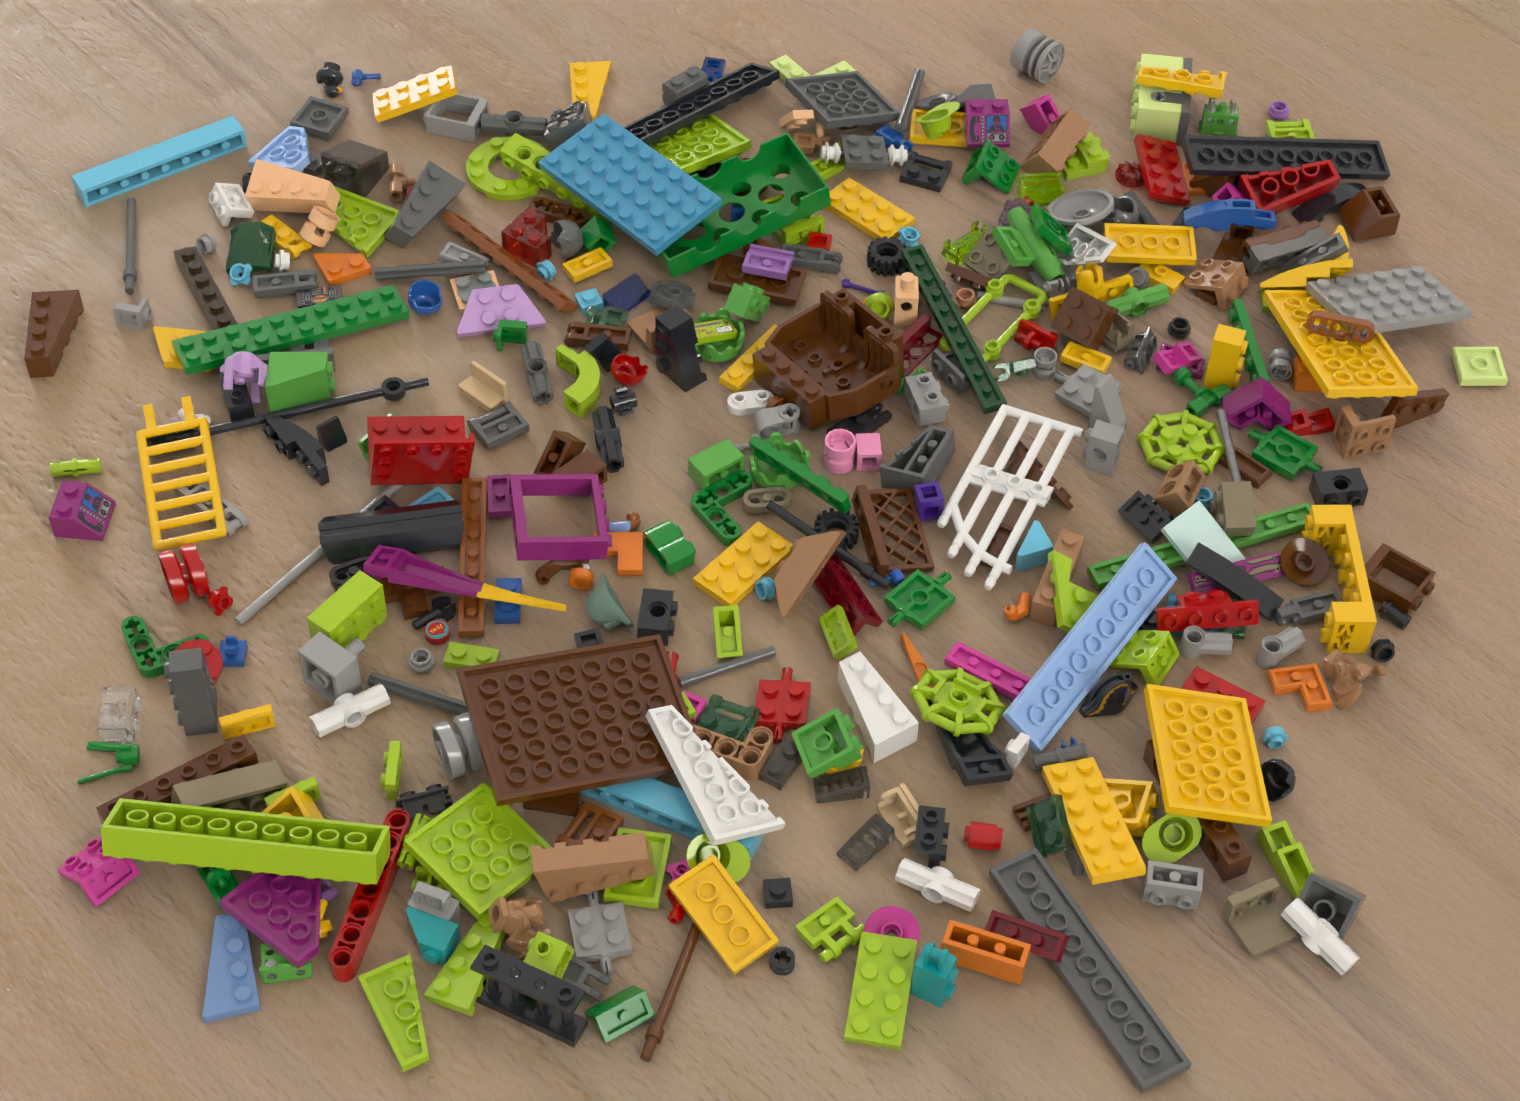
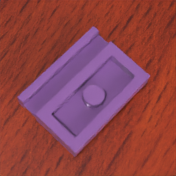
M750 244V249L742 265V272L786 281L792 261L794 260V252Z

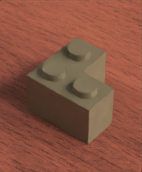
M1251 481L1221 482L1217 491L1214 492L1213 499L1209 501L1210 514H1213L1215 521L1228 537L1251 536L1256 529Z

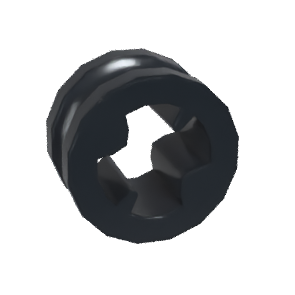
M787 947L775 948L770 954L771 970L781 976L790 974L795 967L794 952ZM781 957L787 959L784 965L778 964V960L780 961Z

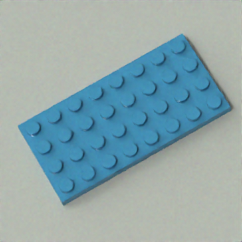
M604 113L538 161L540 169L656 256L723 205L722 198Z

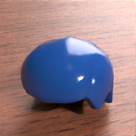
M428 280L414 282L408 292V303L411 309L420 315H431L438 312L443 300L440 286Z

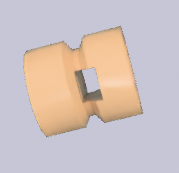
M314 205L308 216L310 221H305L299 234L311 244L325 247L331 237L330 231L335 230L340 219L329 209Z

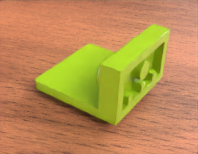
M1137 630L1109 667L1140 669L1147 684L1160 685L1180 653L1169 631Z

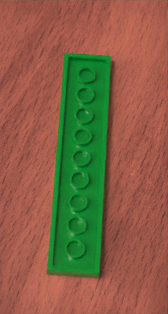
M391 285L297 308L280 314H273L260 319H253L236 325H229L189 337H182L181 339L173 340L172 346L187 376L221 367L225 363V359L239 351L251 352L254 355L284 351L299 345L311 344L321 339H330L410 318V312L395 286Z

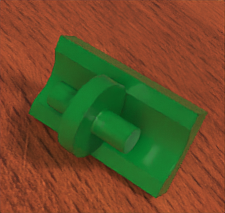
M216 867L198 868L199 876L218 908L221 909L219 900L239 886L231 870Z

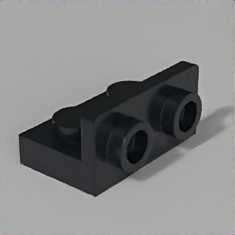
M1139 490L1117 510L1126 521L1152 544L1163 535L1161 529L1175 519L1165 508L1161 511L1156 506L1158 503L1151 495L1147 494L1144 496Z

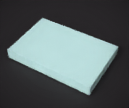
M1200 501L1196 502L1161 529V532L1185 562L1198 542L1232 563L1245 560V557Z

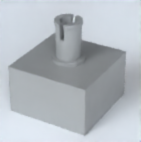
M318 632L297 650L304 683L332 703L345 693L358 694L363 687L357 656L366 650L364 644L359 639L354 638L343 648L323 633Z

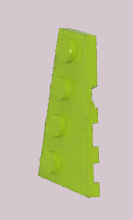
M488 913L475 922L424 993L428 1002L471 1017L473 1016L476 1009L474 1003L476 998L482 994L485 976L470 970V966L484 945L500 950L506 935L504 930L499 933H493Z
M405 955L359 975V984L402 1072L430 1061L411 955Z

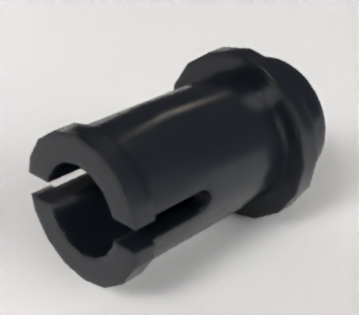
M1385 600L1377 611L1381 614L1380 617L1382 619L1384 617L1402 630L1405 629L1412 619V616L1394 606L1393 601Z

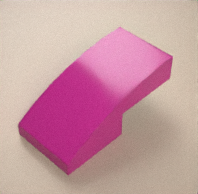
M1190 341L1176 343L1172 349L1157 351L1152 357L1165 375L1175 373L1182 366L1189 368L1203 360V357Z

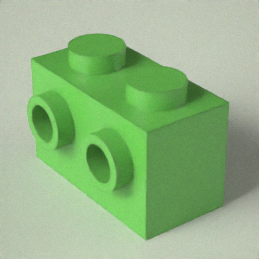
M745 282L743 285L734 283L723 309L742 318L760 322L762 316L769 308L770 297L763 294L765 290Z
M728 438L688 458V475L701 489L734 472L744 471V455Z

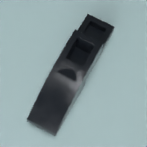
M268 413L263 415L265 423L263 431L268 439H273L277 451L280 454L284 453L289 461L296 458L299 464H304L310 478L316 479L321 486L329 483L324 447L309 432L289 420Z

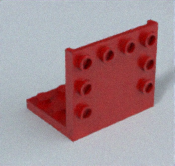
M464 416L367 417L370 485L462 484V478H469L475 436L474 434H469V438H466Z

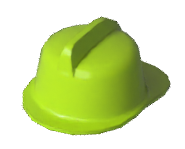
M955 101L940 104L925 115L917 118L915 122L921 124L924 133L928 135L930 140H934L950 130L951 115L959 109L960 104Z
M1166 814L1150 825L1144 832L1142 849L1145 856L1151 861L1171 864L1176 862L1199 844L1202 836V827L1196 817Z
M706 833L696 836L687 848L686 860L690 869L713 854L735 882L745 877L750 869L751 859L748 850L737 841L712 846Z

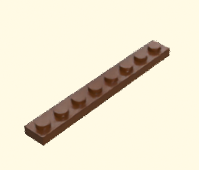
M446 212L443 220L450 224L449 228L452 231L463 234V239L470 244H476L478 251L493 257L492 261L501 267H506L508 269L507 273L511 276L523 280L522 284L531 290L535 289L538 292V297L552 302V307L561 313L565 311L575 313L579 306L577 303L464 217Z
M487 477L462 478V517L464 527L460 544V574L485 583ZM459 594V638L484 637L485 598Z

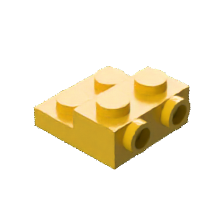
M1104 778L1130 835L1143 837L1144 832L1154 823L1153 809H1158L1161 802L1160 794L1157 793L1153 781Z

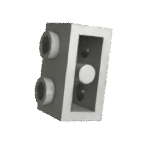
M932 372L905 377L903 394L918 427L945 421L946 411L949 410L948 399L943 397L940 383L938 380L935 381Z
M1148 860L1144 876L1142 901L1150 902L1154 905L1177 906L1181 909H1197L1202 894L1204 868Z

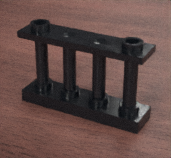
M488 945L483 946L471 964L470 970L486 977L483 982L484 989L482 994L476 998L475 1002L571 1047L576 1046L588 1026V1019L574 1013L585 996L586 990Z

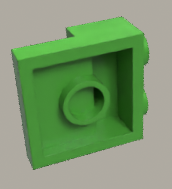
M838 708L791 732L807 774L811 778L820 775L834 766L841 770L862 758L860 750L864 749L862 742L857 735L853 736L851 732L855 728L854 723L848 714L843 715Z

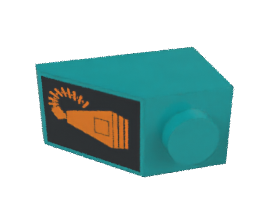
M408 906L406 909L407 922L420 956L429 963L445 965L461 939L459 924Z

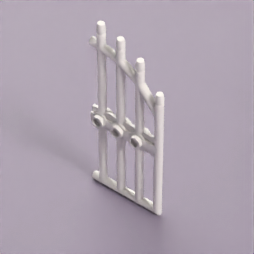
M1005 404L1001 405L937 522L938 527L944 528L950 517H952L957 531V535L948 549V557L954 558L963 543L972 552L973 555L964 571L965 576L971 577L981 560L993 567L985 581V589L991 590L995 586L1001 572L1010 575L1013 566L1007 564V561L1036 506L1045 507L1054 490V487L1048 486V483L1073 436L1082 438L1084 434L1083 428ZM1008 415L1018 418L1019 421L994 467L981 465L980 463L1005 417ZM1028 423L1041 425L1042 427L1016 475L1004 472L1003 469ZM1054 429L1063 432L1064 434L1039 481L1035 482L1026 479L1025 477L1050 430ZM969 484L982 487L963 522L958 507L961 497ZM991 491L1004 494L979 544H977L969 535V531ZM1016 498L1027 502L998 559L987 553L986 550L1013 499Z

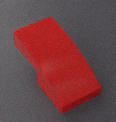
M1329 407L1307 413L1305 408L1291 412V423L1286 425V429L1298 436H1306L1334 431L1336 424Z

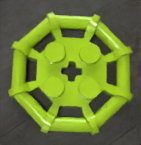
M1188 410L1164 415L1156 413L1151 416V421L1145 429L1137 435V442L1141 444L1146 457V463L1150 467L1155 466L1165 472H1168L1171 466L1194 460L1205 475H1209L1213 472V468L1219 459L1225 454L1223 442L1217 431V424L1188 413ZM1181 422L1179 425L1167 426V423ZM1156 429L1160 432L1158 437L1152 436ZM1210 436L1213 445L1207 444L1205 439ZM1177 444H1184L1186 446L1185 448H1182L1181 445ZM1152 447H1156L1158 453L1154 452ZM1205 454L1210 455L1208 460H1204L1201 457H1204ZM1167 460L1173 461V464L1167 462Z
M961 667L952 670L936 671L927 669L923 672V677L910 689V697L915 700L922 714L921 718L925 722L930 721L952 732L953 736L957 737L960 734L983 733L987 735L992 733L994 725L1006 711V706L1000 702L992 687V683L989 681L985 682L963 671ZM926 699H931L933 704L929 706ZM983 711H987V712H990V714H989V716L987 717V716H986L985 714H983L982 712H983Z

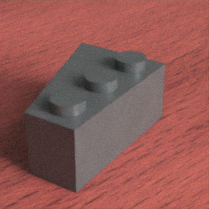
M934 425L929 426L911 441V445L904 451L899 450L895 453L893 460L888 464L884 462L879 466L881 486L887 489L910 488L912 495L915 496L914 485L937 481L955 453L953 430Z

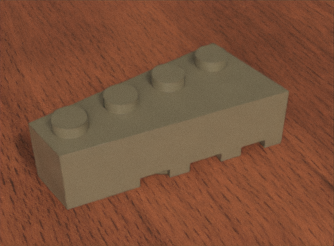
M275 759L175 784L172 787L171 804L258 812L266 808L264 798L276 791L286 789L288 782Z

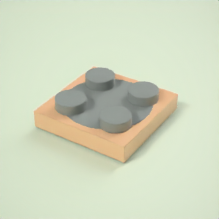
M494 270L450 279V286L460 315L464 314L473 289L499 286Z

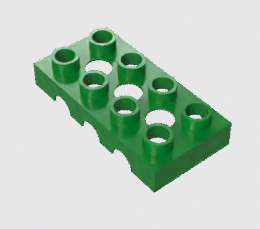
M789 133L781 134L760 144L758 153L748 160H740L735 155L722 161L718 172L709 178H701L697 173L692 175L691 177L722 198L723 205L696 225L705 227V233L702 237L696 240H685L680 237L658 254L657 257L672 279L681 274L691 272L707 262L722 255L730 254L735 249L761 237L768 236L776 230L802 218H807L813 213L830 206L829 187ZM778 174H788L785 178H775ZM767 186H771L778 191H784L783 198L773 204L763 203L759 200L758 194ZM749 191V194L745 196H736L739 192ZM732 204L733 206H742L745 209V214L738 221L726 222L719 217V211L725 205Z

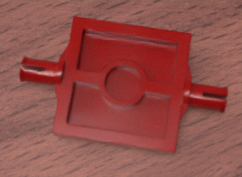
M786 667L782 669L781 680L759 679L753 726H762L773 730L774 744H777V738L778 744L783 742L784 731L799 729L807 723L811 682L791 681L793 669L788 667V672Z

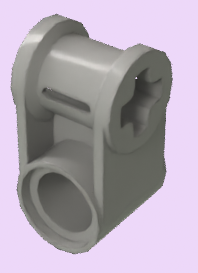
M792 403L760 409L753 417L762 439L768 440L769 436L775 432L785 436L793 435L800 430V421L798 420L800 408Z

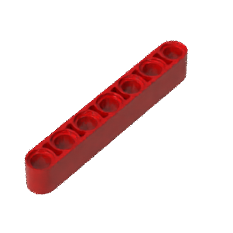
M403 809L391 810L386 815L382 825L390 826V848L392 849H390V856L383 869L384 871L377 884L364 885L358 883L329 954L332 975L336 981L349 982L357 975L398 872L399 866L396 862L403 849L404 836L409 834L411 829L409 814Z

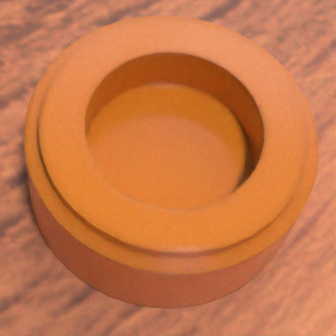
M574 568L570 571L568 583L572 588L585 591L593 586L594 575L588 569Z

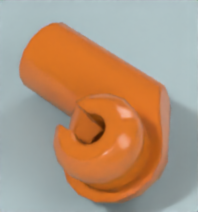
M1026 592L1020 593L1017 606L1011 604L1010 607L1007 605L1004 608L1005 618L1015 622L1028 616L1032 596Z

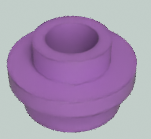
M1273 101L1268 107L1267 112L1273 119L1281 120L1289 115L1288 105L1284 101Z

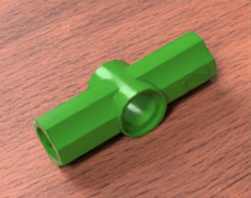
M1163 283L1142 290L1131 287L1124 291L1120 297L1106 302L1119 309L1118 312L1123 316L1132 314L1133 317H1140L1149 308L1169 302L1170 295L1168 287Z

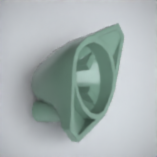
M602 572L599 575L596 588L587 600L586 608L588 615L597 624L605 627L607 631L618 625L633 627L632 621L621 606L607 576Z

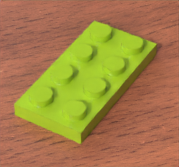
M862 931L844 1041L901 1050L917 940Z

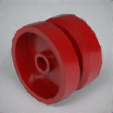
M193 542L180 546V563L175 552L171 549L158 553L169 592L176 606L189 601L190 596L187 585L190 586L193 595L197 598L207 596L210 593L207 573Z

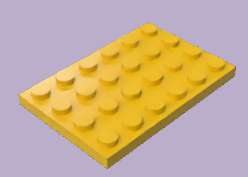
M1147 684L1144 689V696L1165 813L1269 827L1272 817L1246 698Z

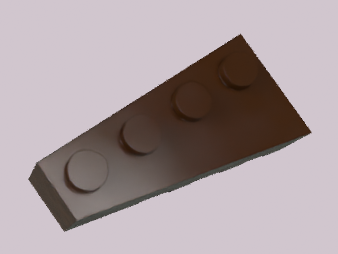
M79 290L32 292L24 356L30 378L54 377L63 357V350L70 342V334L73 329L75 330L78 324L77 319L84 311Z

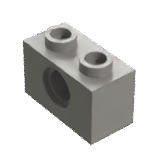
M1097 419L1094 427H1089L1085 436V441L1088 444L1086 443L1082 457L1085 458L1084 468L1112 476L1119 460L1125 428Z

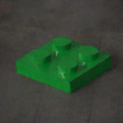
M1035 203L1030 208L1031 221L1035 225V233L1041 239L1046 238L1056 252L1059 253L1061 251L1068 256L1074 250L1067 228Z

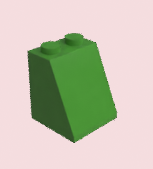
M270 352L265 383L270 412L331 398L332 392H336V379L332 378L334 368L333 362H329L328 352Z

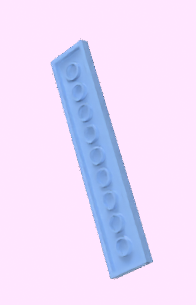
M1146 542L1139 544L1002 714L1019 734L1023 732L1030 736L1029 746L1036 753L1041 752L1178 579Z

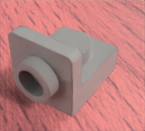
M142 298L138 306L116 302L113 307L116 323L120 326L143 329L147 321H150L153 311L149 305L148 298Z

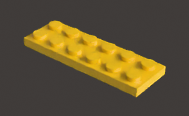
M1090 757L1042 766V775L1092 885L1145 875L1146 866L1094 758Z

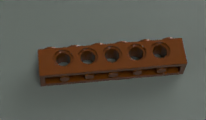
M242 734L96 807L101 824L104 823L120 798L171 803L173 785L183 781H191L208 775L231 771L235 768L255 765L259 763L256 751L246 736Z
M1150 739L1147 740L1143 760L1160 785L1153 740ZM1197 818L1202 827L1199 846L1221 880L1226 882L1246 874L1252 854L1232 824L1226 821Z

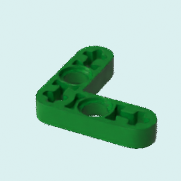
M747 471L734 472L696 492L691 497L692 512L725 546H730L741 536V528L724 510L723 506L742 497L746 491L752 489V475ZM719 490H725L728 492V494L725 496H719L716 494V492ZM712 516H720L722 520L718 522H713L709 518Z
M130 616L124 619L121 624L124 639L140 674L145 678H154L165 674L164 663L169 662V651L178 648L182 643L193 639L210 641L206 635L196 634L156 649L142 618ZM132 627L137 629L138 635L134 636ZM141 643L148 644V647L144 650L135 649ZM149 658L153 666L148 667L145 659Z

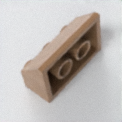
M1070 108L1050 123L1020 165V169L1047 178L1055 173L1058 175L1066 166L1065 160L1071 158L1076 152L1075 146L1077 143H1081L1088 135L1086 130L1091 124Z

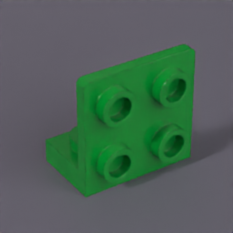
M987 140L972 153L961 181L968 185L973 180L977 181L983 176L1003 193L1008 194L1020 169V164Z

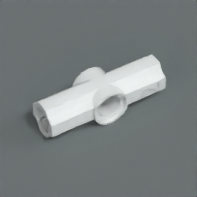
M377 684L356 695L345 693L339 696L333 706L310 716L309 720L317 737H322L345 725L348 728L359 726L366 719V715L390 705L391 702L384 686Z
M904 858L895 875V881L921 891L923 897L933 903L945 901L969 912L973 911L980 895L981 889L955 879L949 870L940 866H935L931 869Z
M1296 898L1282 912L1281 916L1302 936L1303 943L1312 952L1321 955L1341 976L1360 959L1338 937L1339 933L1328 921L1319 918L1300 898Z

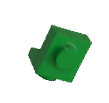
M500 319L498 329L494 328L493 342L497 344V351H502L504 342L526 344L528 342L527 322Z

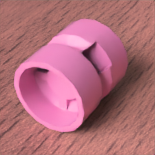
M834 429L825 436L823 463L829 472L845 474L853 469L856 439L852 432L845 429Z

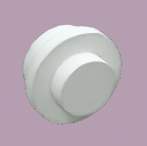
M279 250V254L274 256V267L278 268V272L288 271L290 254L284 252V250Z

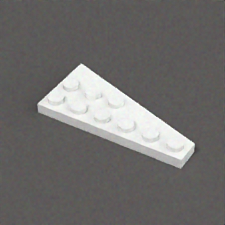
M672 705L647 711L646 718L712 846L784 828L786 823L780 816L776 818L768 810L769 805L763 799L759 800L749 790L750 785L723 757L718 758L710 750L712 746L706 740L702 741L692 731L693 726Z

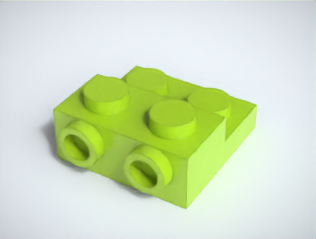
M1087 132L1086 138L1081 143H1077L1075 146L1076 152L1071 158L1065 160L1066 166L1061 171L1066 181L1106 172L1110 155L1107 150H1102L1099 136L1094 137L1092 132Z

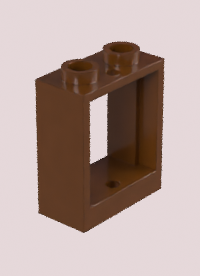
M1384 543L1365 564L1371 598L1380 604L1385 600L1393 601L1394 606L1408 615L1412 610L1416 612L1419 609L1423 596H1429L1435 587L1433 582L1435 571ZM1383 568H1386L1417 585L1418 588L1409 598L1378 581L1375 577Z

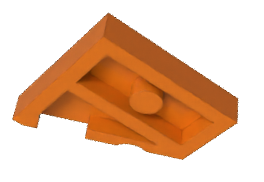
M363 253L313 254L314 262L328 286L340 285L372 274L371 266Z

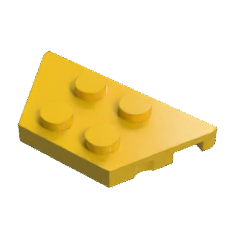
M154 326L153 331L164 368L183 369L173 349V340L206 331Z

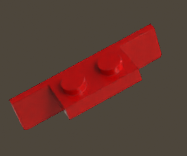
M1211 590L1209 593L1187 592L1184 595H1176L1177 607L1157 608V631L1179 632L1184 631L1189 626H1198L1202 629L1257 625L1259 622L1258 599L1232 602L1227 591Z

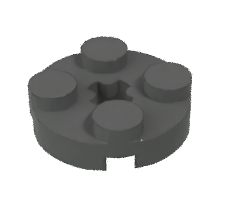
M669 280V284H662V281H657L651 285L650 304L669 309L678 304L682 309H686L694 305L696 293H692V287L682 282Z

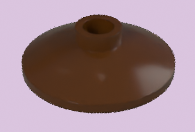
M1296 538L1287 543L1280 555V565L1285 576L1293 583L1301 586H1312L1319 583L1326 576L1329 569V559L1324 548L1316 541L1309 538ZM1298 561H1302L1305 564V568L1300 567Z

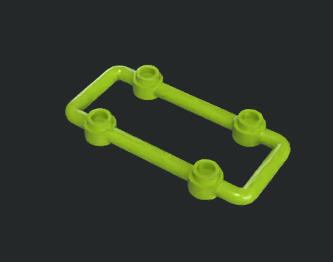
M1005 274L999 280L991 279L986 285V293L962 316L963 321L967 325L991 300H997L1003 296L1004 286L1007 283H1011L1037 297V299H1028L1024 303L1023 313L997 340H989L984 344L982 356L986 364L988 361H996L1001 357V348L1017 332L1019 320L1023 318L1028 321L1029 319L1034 320L1040 317L1041 306L1047 300L1045 291L1013 274ZM943 336L939 341V347L944 352H948L950 348Z

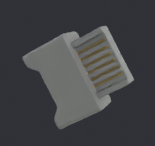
M420 881L418 882L407 906L458 924L461 919L459 900L452 898L451 892Z

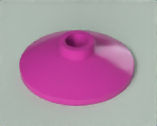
M886 906L877 909L868 917L864 927V932L882 935L893 933L896 937L917 940V944L920 938V928L916 918L909 911L897 906Z

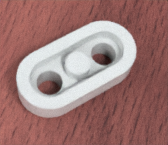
M768 390L735 392L728 397L727 408L731 414L737 416L755 414L758 410L766 408L768 401L774 395Z

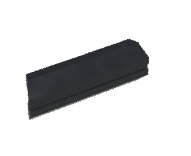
M456 500L328 516L318 523L321 547L328 561L334 565L362 556H371L378 545L401 548L415 554L457 549L461 544L464 527L462 505Z

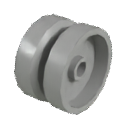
M468 712L454 717L453 728L445 720L431 726L438 756L451 780L466 774V764L474 772L485 768Z

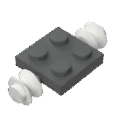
M841 135V148L837 142H835L834 146H829L828 142H825V145L821 146L820 158L824 159L825 164H827L829 159L833 160L834 164H837L840 158H843L845 169L888 171V166H893L894 162H898L899 166L902 167L903 162H907L908 156L907 149H904L903 145L899 149H895L894 145H891L886 150L884 137L876 135Z

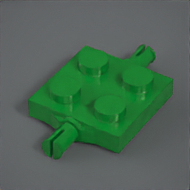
M1277 425L1266 434H1262L1254 428L1248 433V437L1259 442V445L1252 451L1251 457L1290 480H1293L1304 469L1313 473L1321 472L1323 466L1311 461L1317 454L1318 446L1280 425Z
M917 569L884 597V604L896 612L887 619L888 624L896 627L902 620H906L921 631L955 603V596L943 586L952 579L951 574H947V571H944L939 577L934 579Z

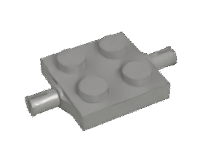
M1083 364L1071 376L1057 371L1054 379L1063 383V385L1055 392V399L1090 417L1095 386L1106 375L1086 364ZM1114 380L1119 393L1122 390L1121 383Z
M593 891V898L592 893L586 894L589 906L568 910L573 948L575 950V957L585 962H600L601 973L606 975L608 972L609 977L613 975L611 960L621 956L632 955V947L623 902L599 904L598 892Z

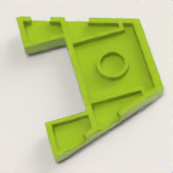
M1053 550L1048 553V562L1052 563L1053 569L1050 577L1051 583L1055 584L1056 596L1053 599L1057 627L1069 633L1098 595L1069 582L1072 558Z

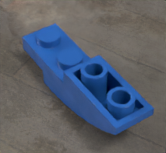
M1216 200L1196 205L1183 211L1184 225L1192 226L1193 228L1204 227L1213 231H1228L1230 223H1233L1240 227L1248 225L1266 230L1268 228L1274 229L1276 225L1275 212L1256 209L1254 200Z

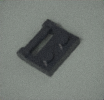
M911 151L900 174L899 182L940 193L952 170L953 161H941L918 155V152ZM916 163L922 164V165H926V166H930V167L937 168V169H932V168L920 166V165H917Z

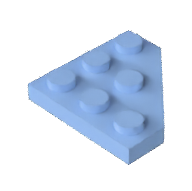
M288 126L248 161L250 168H254L255 161L258 159L303 172V169L310 164L308 137L305 129Z

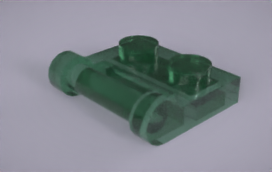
M712 694L707 707L694 725L742 742L758 721L760 709L754 706L745 707L723 700L722 696ZM721 709L736 715L743 716L744 719L741 721L718 713V711Z

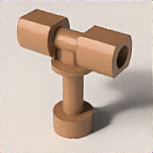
M391 163L389 165L390 201L401 202L403 201V190L407 191L408 186H413L417 177H407V173L403 172V164Z

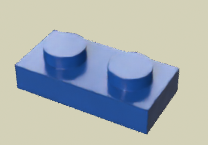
M496 578V587L522 594V578ZM495 600V624H520L521 604Z

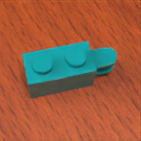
M933 942L926 943L914 964L911 995L942 1008L946 999H952L957 988V984H954L959 974V970L956 969L957 957L949 954V949L945 948L942 950L935 947Z

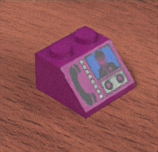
M965 99L963 122L967 148H979L987 140L997 147H1010V110L1008 99Z
M62 480L49 515L54 537L103 541L116 505L115 500L87 482Z

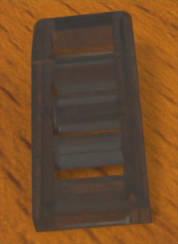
M866 766L813 778L816 803L865 799L870 796V782ZM844 783H849L850 787L845 788ZM834 784H838L839 790H834ZM824 785L828 786L827 793H824L823 791Z
M875 814L837 851V856L854 871H857L894 840L895 830L882 817ZM870 836L875 842L873 843L867 837ZM861 843L863 846L867 848V850L865 851L858 844ZM854 850L860 857L857 859L849 851Z

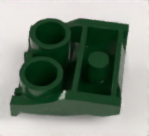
M263 222L238 223L230 231L231 241L226 261L227 274H230L231 267L238 263L243 265L250 264L253 268L252 271L266 270L271 272L275 256V228Z

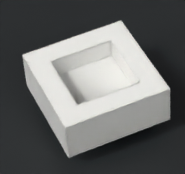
M1023 732L1015 740L1011 739L1005 748V753H1007L1006 760L1014 770L1027 754L1030 736Z

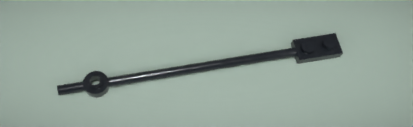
M390 377L384 380L379 388L269 412L268 414L286 419L382 396L387 400L396 401L403 398L408 390L429 386L428 377L405 382L398 377ZM265 414L209 426L210 436L264 424L263 415ZM189 429L146 438L147 447L201 436L200 429Z

